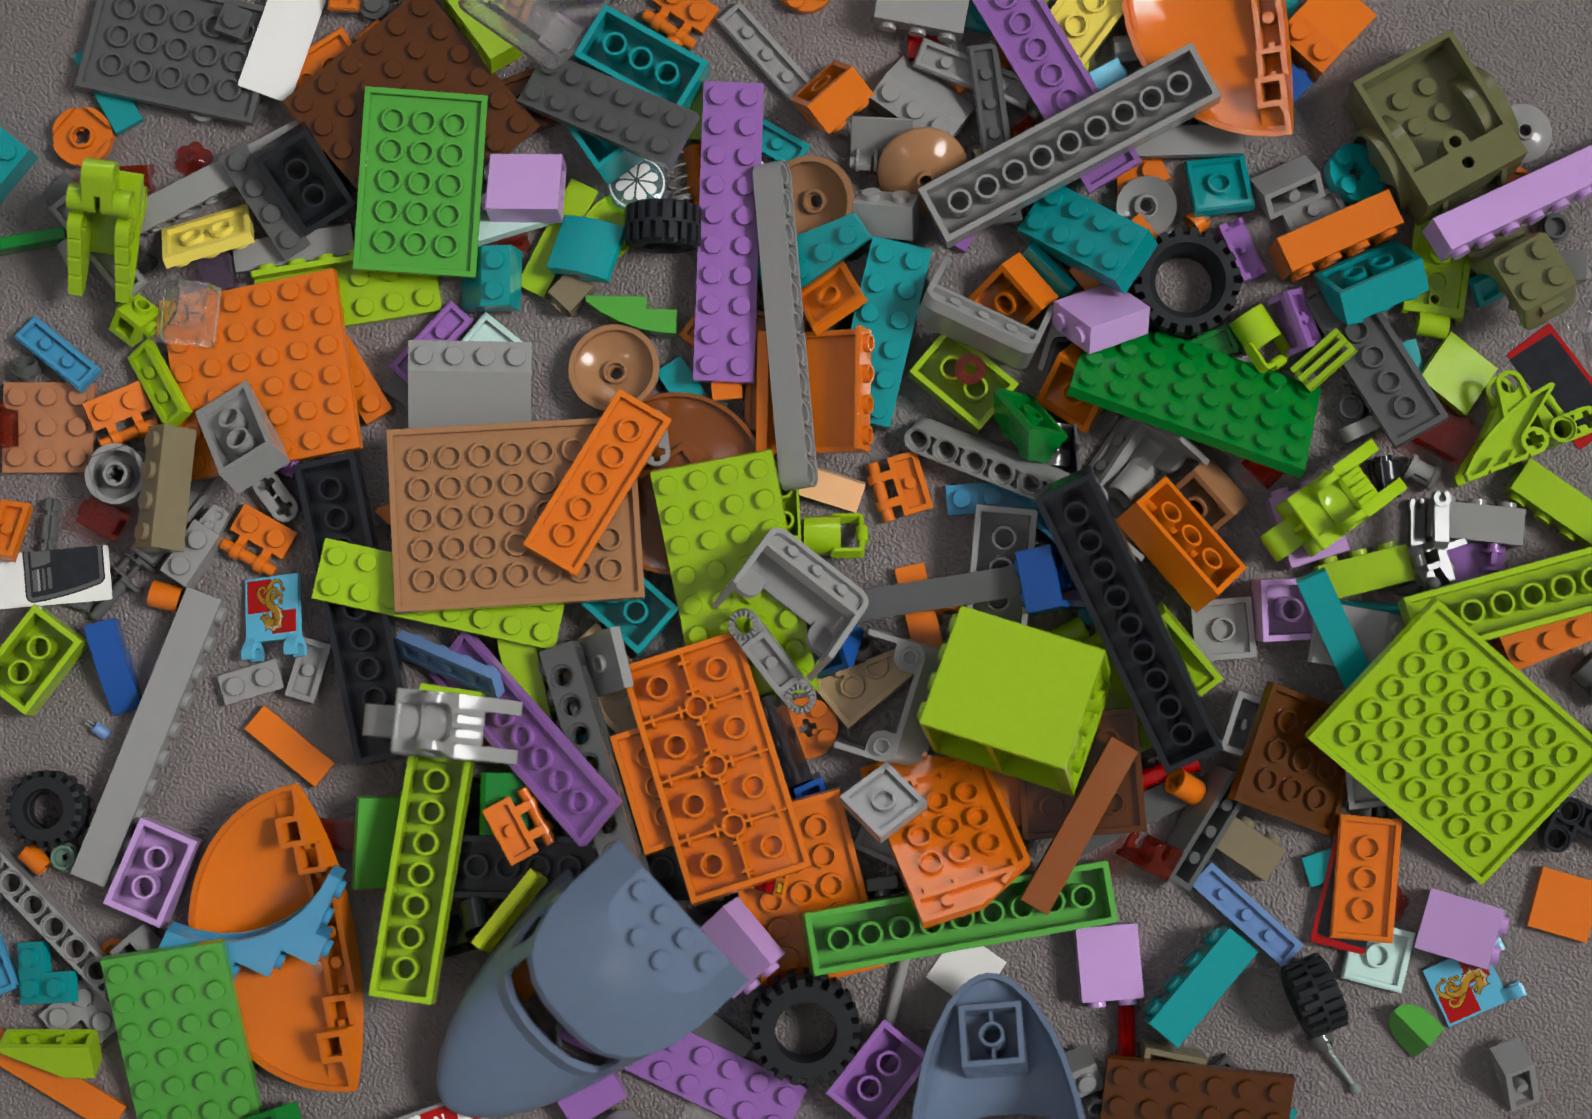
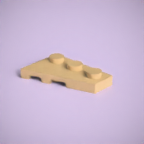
M895 649L825 678L818 679L820 687L816 691L848 730L852 729L913 678V674L904 672L896 666L894 661Z

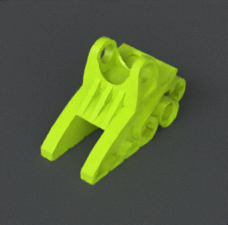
M85 157L81 167L79 183L70 182L66 193V207L70 209L67 218L68 294L76 296L84 294L90 253L115 255V302L130 303L135 281L140 233L147 209L148 191L147 186H144V174L119 170L118 162Z
M1507 370L1497 377H1493L1484 389L1488 416L1478 438L1460 461L1452 478L1455 488L1524 461L1543 452L1545 449H1554L1592 433V406H1583L1564 413L1551 395L1555 387L1553 382L1530 393L1523 377L1516 371ZM1504 376H1512L1513 378H1515V380L1517 381L1516 390L1514 389L1513 384H1511V382ZM1494 382L1496 398L1491 394L1490 391L1491 385ZM1501 383L1505 386L1506 391L1503 390ZM1545 402L1551 407L1557 417L1554 418L1544 406ZM1585 417L1588 418L1589 423L1577 427L1575 421Z
M1372 438L1274 507L1283 520L1261 535L1259 539L1276 563L1300 546H1303L1308 555L1313 557L1367 520L1371 515L1407 489V486L1399 477L1378 492L1359 467V464L1380 450Z

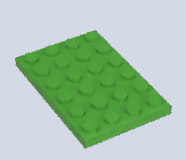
M365 86L353 270L476 279L488 95Z
M225 938L103 956L100 963L137 1119H244L263 1112Z

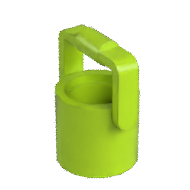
M1262 303L1229 324V327L1260 373L1263 374L1269 370L1276 371L1287 363V359L1290 357H1287L1285 351L1292 348ZM1273 340L1281 354L1266 363L1258 350Z
M861 513L803 516L804 544L819 556L861 558L865 555V546L868 544V527L864 525V516ZM858 523L856 527V543L859 545L858 548H841L840 524Z

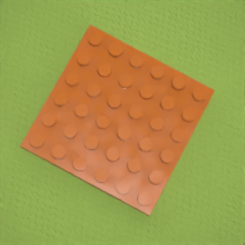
M332 268L161 303L170 371L193 412L178 427L197 430L191 482L220 477L195 411L246 380L250 383L278 433L290 463L363 449L337 270Z

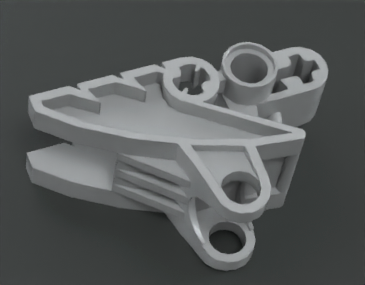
M397 688L395 706L365 704L362 736L392 739L390 752L395 755H423V757L517 765L518 750L484 747L482 742L485 714L522 717L523 702L458 693Z

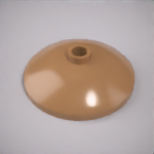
M916 127L898 134L886 145L878 161V181L882 191L895 192L904 190L910 194H919L918 188L968 161L963 147L951 134L934 127ZM923 176L930 177L929 181L922 182L920 181V179ZM919 196V214L928 213Z
M816 155L800 156L787 162L792 177L797 235L853 213L854 189L848 175L838 164L828 158ZM817 195L822 200L820 206H816L814 202Z
M622 324L604 325L584 335L574 347L568 365L569 380L576 395L586 405L601 412H605L618 389L644 402L653 392L660 373L659 357L652 342L639 330ZM616 371L622 372L621 377L618 379L612 378V374Z

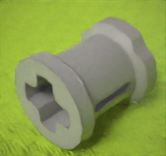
M1414 454L1409 460L1402 478H1411L1425 485V489L1430 491L1435 485L1442 467L1439 465L1434 467L1420 460L1419 455Z

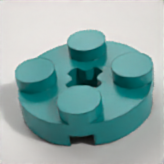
M1353 143L1345 144L1333 152L1325 164L1324 177L1328 188L1332 193L1336 191L1343 197L1340 200L1347 204L1353 205L1383 190L1384 183L1379 181L1380 175L1376 167L1372 168L1370 166L1367 147ZM1355 169L1358 172V180H1356L1354 175L1349 174L1350 170Z

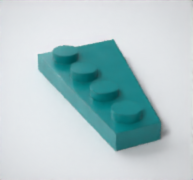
M851 213L797 235L801 289L873 238L857 213ZM758 251L757 282L762 288L760 255Z

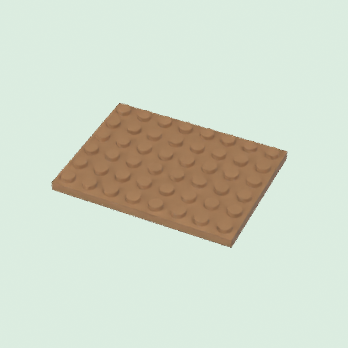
M600 418L386 430L395 613L409 614L645 599L638 480L632 486L577 578L523 547L524 541Z

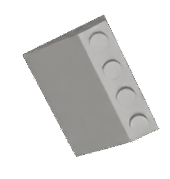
M408 340V428L531 422L532 342Z

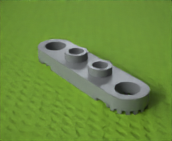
M740 608L733 612L728 621V629L745 654L791 712L796 714L809 712L816 702V691L753 610ZM744 616L751 619L752 629L749 632L739 631L735 625L737 618ZM804 690L809 695V702L803 706L795 704L792 700L793 692Z

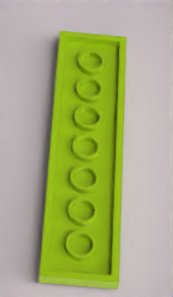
M325 538L311 597L314 600L541 649H549L556 646L565 604L396 614L392 552Z

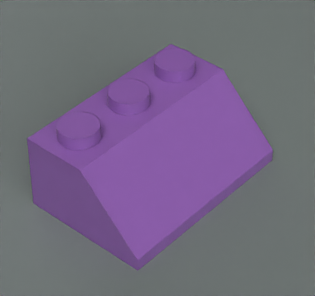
M883 1019L856 1053L852 1062H849L845 1070L827 1090L826 1094L857 1119H886L919 1077L926 1050Z

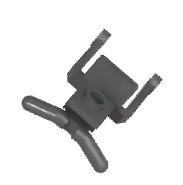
M1435 491L1431 495L1432 542L1425 543V500L1419 499L1416 502V499L1413 498L1409 499L1406 504L1408 511V548L1406 550L1414 566L1415 581L1397 587L1396 592L1400 597L1437 589L1441 585L1456 581L1454 575L1455 566L1448 557L1446 550L1467 544L1468 541L1465 537L1449 542V504L1451 502V495L1448 491L1442 493ZM1440 495H1441L1442 498H1443V501H1442V502L1439 500V496H1440Z

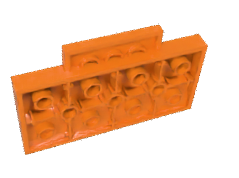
M730 632L629 664L634 685L627 688L638 728L610 736V740L645 855L648 856L675 847L693 906L812 867L747 656Z

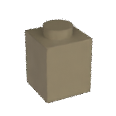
M564 274L548 290L552 298L549 303L560 314L563 315L567 312L573 317L586 303V295H593L597 290L594 284L582 281L578 275Z

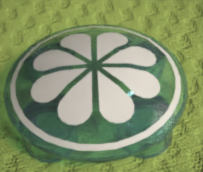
M644 159L611 184H607V190L613 205L625 210L627 204L637 200L664 198L667 190V178L660 165Z

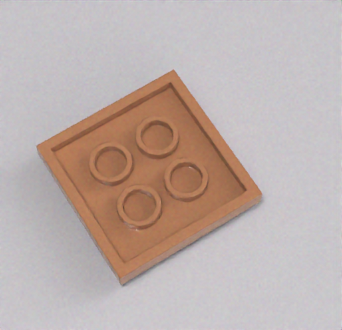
M3 382L2 473L84 474L86 465L88 466L92 457L91 455L96 451L97 431L93 432L82 403L97 398V383L93 382L81 394L67 382Z

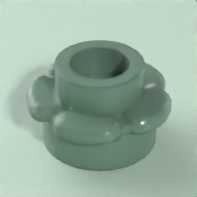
M72 843L53 847L50 856L51 865L55 869H59L60 872H71L78 856L77 847ZM64 854L68 856L67 860L63 859Z

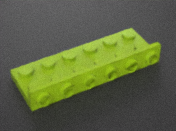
M354 249L347 251L345 256L336 257L333 253L317 256L318 260L306 262V259L298 258L287 261L288 265L276 267L275 263L258 265V270L250 271L254 284L334 268L338 273L346 328L439 313L443 309L438 276L353 270Z

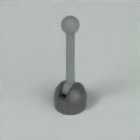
M1329 1032L1315 1039L1307 1036L1306 1040L1311 1048L1317 1052H1326L1349 1084V1091L1352 1094L1360 1093L1361 1085L1358 1082H1354L1331 1049L1334 1045L1332 1033Z

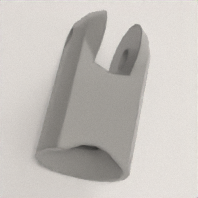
M1143 457L1131 459L1106 490L1108 496L1119 499L1124 508H1129L1154 476L1153 465L1147 471L1138 465Z

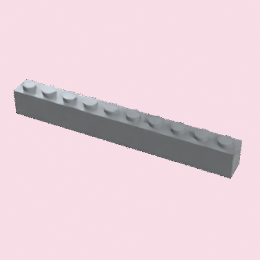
M190 587L186 588L70 874L102 887L111 886L140 817L146 816L147 809L144 808L147 798L148 796L152 797L157 789L159 781L155 778L159 769L164 768L170 756V751L167 750L171 739L175 740L182 726V723L179 722L183 710L187 711L191 705L193 694L190 692L194 682L198 683L202 678L205 669L202 663L206 653L210 654L215 646L216 637H214L216 628L218 625L221 626L226 619L228 609L225 608L226 601Z

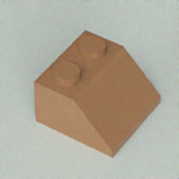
M1209 455L1207 458L1210 459V462L1207 465L1200 463L1175 486L1216 532L1250 500Z

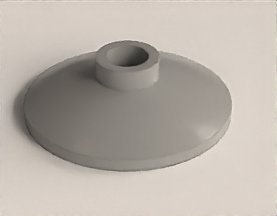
M1511 105L1519 130L1520 127H1526L1529 130L1528 136L1521 135L1519 131L1520 140L1528 151L1520 164L1533 162L1539 159L1550 146L1552 140L1551 124L1546 115L1532 105Z
M1140 176L1132 179L1121 189L1116 201L1117 214L1131 219L1140 212L1156 234L1163 232L1171 225L1177 211V200L1174 191L1165 181L1154 176ZM1145 199L1151 201V207L1148 210L1140 208V203Z

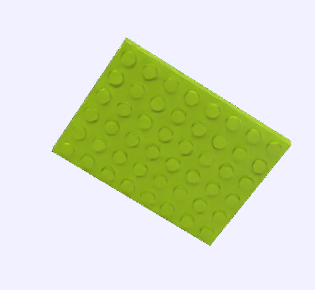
M1435 596L1305 733L1311 742L1481 885L1495 873L1592 772V733Z

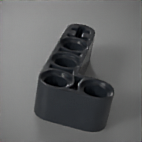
M1567 797L1541 824L1536 836L1539 847L1548 852H1563L1571 845L1576 832L1592 840V831L1589 828V822L1592 818V806L1577 798ZM1566 802L1571 804L1573 808V813L1568 819H1565L1561 814V808ZM1553 830L1557 831L1560 836L1559 843L1555 847H1552L1548 842V835Z
M469 898L458 904L459 914L449 918L443 959L478 949L471 942L492 917L491 908L484 898Z

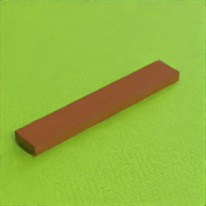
M1112 736L1108 738L1019 898L1021 901L1045 915L1049 914L1137 756L1138 751Z

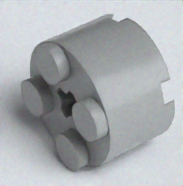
M111 443L98 448L91 455L92 457L88 466L86 465L84 472L85 482L91 494L100 501L116 507L137 505L138 497L142 490L143 477L141 475V468L145 462V455L139 450L119 443ZM119 470L124 471L121 481L115 479V477L120 475Z

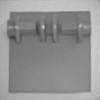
M852 116L849 168L855 169V172L859 170L871 171V169H874V173H877L878 161L882 151L898 134L913 128V119Z

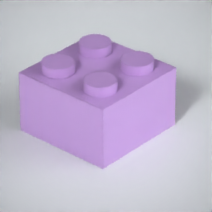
M1300 577L1251 579L1256 641L1311 640L1314 620L1296 583V579Z

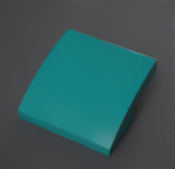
M564 215L547 264V269L553 274L578 275L582 281L609 283L625 238V227L588 217Z

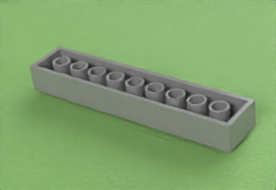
M1191 42L918 188L919 196L947 248H950L1219 104L1222 95Z

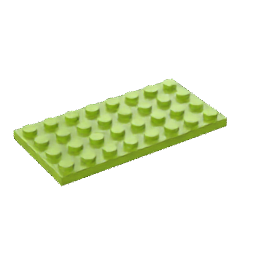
M773 449L651 471L650 475L677 606L679 608L685 645L688 646L729 633L728 621L733 612L740 608H748L759 616L786 653L790 654V658L802 674L807 677L815 665L813 652L809 649L805 640L806 633L808 632L807 622L770 593L762 589L756 597L745 598L733 590L718 608L712 605L740 566L772 528L779 527L789 532ZM740 616L735 621L736 628L741 632H749L753 627L751 619L748 617ZM747 656V659H748L749 664H753L752 661H751V660L749 659V657ZM818 676L812 681L808 680L815 690H819ZM796 690L795 692H793V694L802 693L805 691ZM773 691L759 695V698H763L771 694H776V692Z

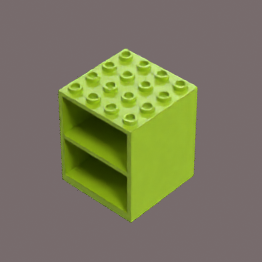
M961 606L959 613H954L951 617L948 631L951 632L948 643H943L938 655V661H941L937 673L932 672L927 687L930 690L927 702H921L917 713V719L920 720L919 724L933 751L1074 797L1113 684L1106 650Z

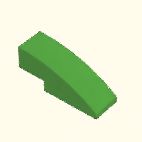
M586 295L588 307L616 324L633 327L644 334L677 338V309H648L647 297Z

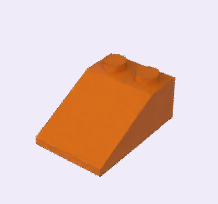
M1308 0L1288 20L1291 60L1296 65L1304 68L1316 82L1377 15L1361 0Z

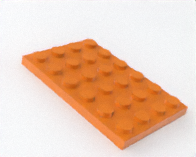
M839 787L791 799L812 867L790 874L785 899L754 891L750 888L738 892L740 900L786 953L777 961L780 967L768 978H765L763 975L760 977L763 986L766 984L770 987L772 985V978L778 974L781 979L787 977L786 970L795 968L796 974H803V967L809 968L800 912L868 900L844 806L840 803L839 796L841 793ZM885 964L830 973L828 977L833 980L834 977L840 978L883 967Z

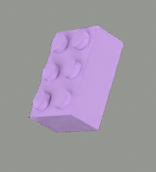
M140 817L103 904L156 927L168 926L205 841L153 818Z

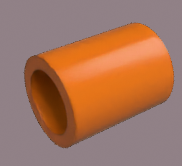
M35 845L26 846L17 857L37 877L41 876L51 866L50 858Z

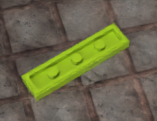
M571 178L565 190L563 218L564 215L585 217L597 199L599 191ZM562 223L551 224L545 228L522 273L521 288L544 300L558 275L551 273L547 269V264Z

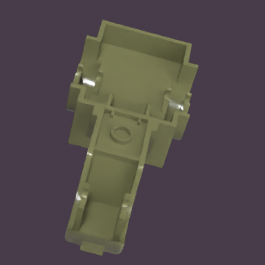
M1452 29L1354 81L1343 103L1344 109L1357 128L1350 138L1351 143L1355 144L1366 139L1370 166L1372 168L1376 167L1378 170L1380 182L1395 187L1397 193L1396 206L1399 212L1402 213L1407 210L1417 226L1506 185L1507 177L1514 174L1528 153L1520 140L1517 120L1505 94L1485 70L1473 65ZM1464 160H1467L1469 168L1463 166L1462 162ZM1520 225V229L1507 237L1500 234L1489 245L1481 249L1478 246L1470 248V252L1465 255L1477 274L1489 275L1497 281L1498 292L1500 294L1504 293L1507 296L1509 310H1516L1520 324L1524 329L1530 330L1565 312L1576 301V279L1549 235L1545 232L1525 233Z

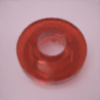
M963 355L955 364V375L963 384H977L984 377L985 364L977 355ZM973 364L976 372L974 374H967L964 370L965 365Z

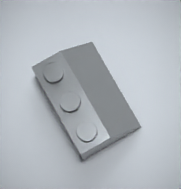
M903 56L885 74L873 91L874 95L869 98L868 106L887 118L913 119V128L934 127L956 138L974 113L975 106L930 74L912 68L913 62Z

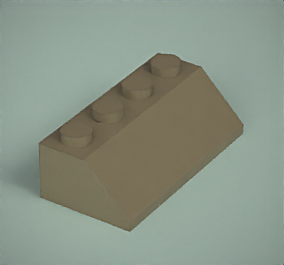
M168 424L148 427V432L145 436V462L141 468V475L143 477L142 490L138 497L139 517L134 531L136 538L135 548L145 553L184 552L197 430Z

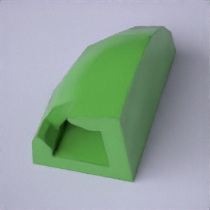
M1412 1004L1399 1006L1389 1016V1027L1392 1035L1413 1058L1427 1049L1445 1029L1430 1013L1422 1007Z

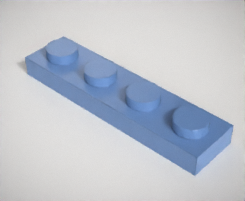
M402 630L395 637L402 659L496 699H499L505 692L501 674L494 666L482 664L466 654L456 653L445 645L430 642L419 634L414 635Z
M1209 862L1204 867L1193 888L1280 967L1288 964L1304 945L1216 865Z

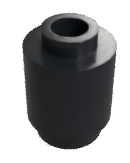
M1392 455L1374 457V463L1368 464L1370 482L1378 492L1397 478H1401L1399 460H1392Z

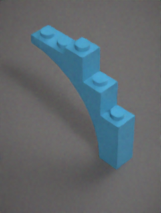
M335 865L322 887L308 903L289 917L269 926L245 932L220 933L195 929L174 921L166 930L159 948L225 938L234 981L242 965L269 977L275 968L279 970L282 968L288 954L315 966L321 957L327 958L334 944V941L329 939L333 929L328 927V924L335 909L330 906L334 897L340 899L347 882L342 879L346 870Z

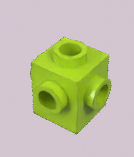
M138 293L135 297L131 298L129 304L120 303L117 306L109 330L133 348L146 337L150 339L157 333L160 328L158 321L162 310Z

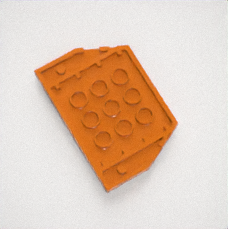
M928 751L921 755L923 760L915 765L902 766L889 763L928 802V808L886 839L923 929L983 910L1030 866L1031 861L992 770L949 756L928 755ZM878 762L859 768L861 779L885 762Z

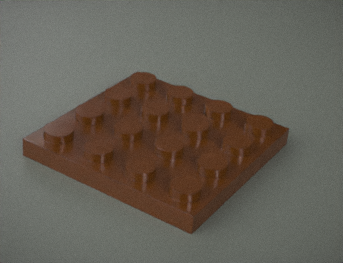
M1267 681L1228 799L1320 834L1333 837L1339 814L1347 795L1345 772L1339 764L1305 735L1331 705L1275 682Z
M1135 708L1103 710L1074 797L1018 779L1023 840L1054 837L1110 736L1138 751V754L1093 835L1147 831L1138 714Z

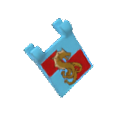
M293 573L245 580L246 640L241 649L242 660H251L253 663L263 662L265 660V652L261 643L285 640L283 645L284 655H293V657L306 656L307 646L302 635L301 574Z
M1499 937L1497 947L1504 950L1506 948ZM1448 958L1422 970L1449 1027L1527 994L1522 982L1519 980L1503 987L1493 965H1491L1489 971Z

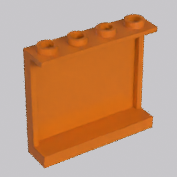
M856 325V329L828 330L818 336L814 331L805 332L816 454L870 452V444L873 442L870 413L874 409V401L871 395V382L874 380L871 352H873L875 347L874 336L871 334V330L861 325ZM758 331L756 451L772 448L774 456H777L766 331Z

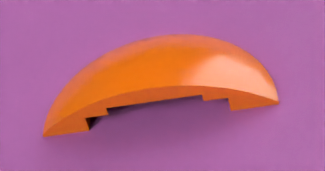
M1122 0L1126 29L1132 47L1143 68L1191 42L1195 46L1222 96L1219 104L1196 115L1194 118L1213 127L1237 134L1262 137L1293 135V78L1286 0Z
M298 783L279 787L258 796L234 813L218 830L208 845L194 878L189 903V927L224 933L245 932L269 926L289 917L308 903L322 887L335 865L339 867L324 827ZM345 886L340 899L334 897L330 906L335 909L328 924V927L333 929L329 939L334 941V944L327 958L321 957L314 966L288 954L282 968L269 977L257 975L251 969L242 965L234 981L252 1060L266 1071L285 1081L301 1087L327 1092L357 1091L363 1050L364 1008L361 962L355 923Z

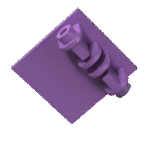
M1468 542L1467 544L1446 550L1448 557L1455 566L1454 575L1456 581L1441 585L1440 588L1504 571L1506 546H1500L1497 543L1480 544Z

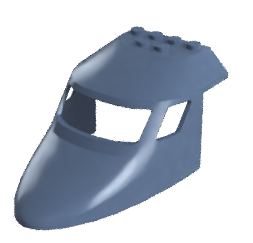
M618 839L576 879H573L569 868L564 870L518 918L486 958L458 1002L450 1018L438 1053L436 1084L440 1099L452 1112L466 1117L500 1118L532 1111L558 1102L643 1060L651 1054L677 1043L703 1024L741 989L749 979L728 956H725L642 866L639 859ZM543 915L533 935L521 943L535 920ZM527 958L531 983L543 1004L559 1023L587 1048L598 1055L610 1057L611 1059L601 1066H594L576 1060L552 1043L532 1022L517 999L511 977L513 970L524 959Z
M997 973L980 974L964 983L946 1004L930 1037L920 1070L912 1119H982L1003 1115L1039 1116L1047 1119H1086L1065 1052L1053 1027L1032 996L1015 981Z

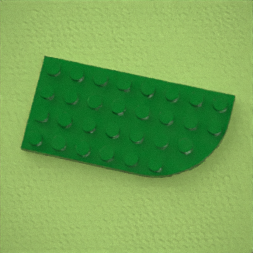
M1148 331L1146 335L1092 354L1083 351L1074 368L1066 395L1301 478L1306 469L1321 388L1317 387L1314 391L1310 392L1301 381L1270 370L1262 374L1252 363L1197 345L1194 342L1170 336L1165 332Z

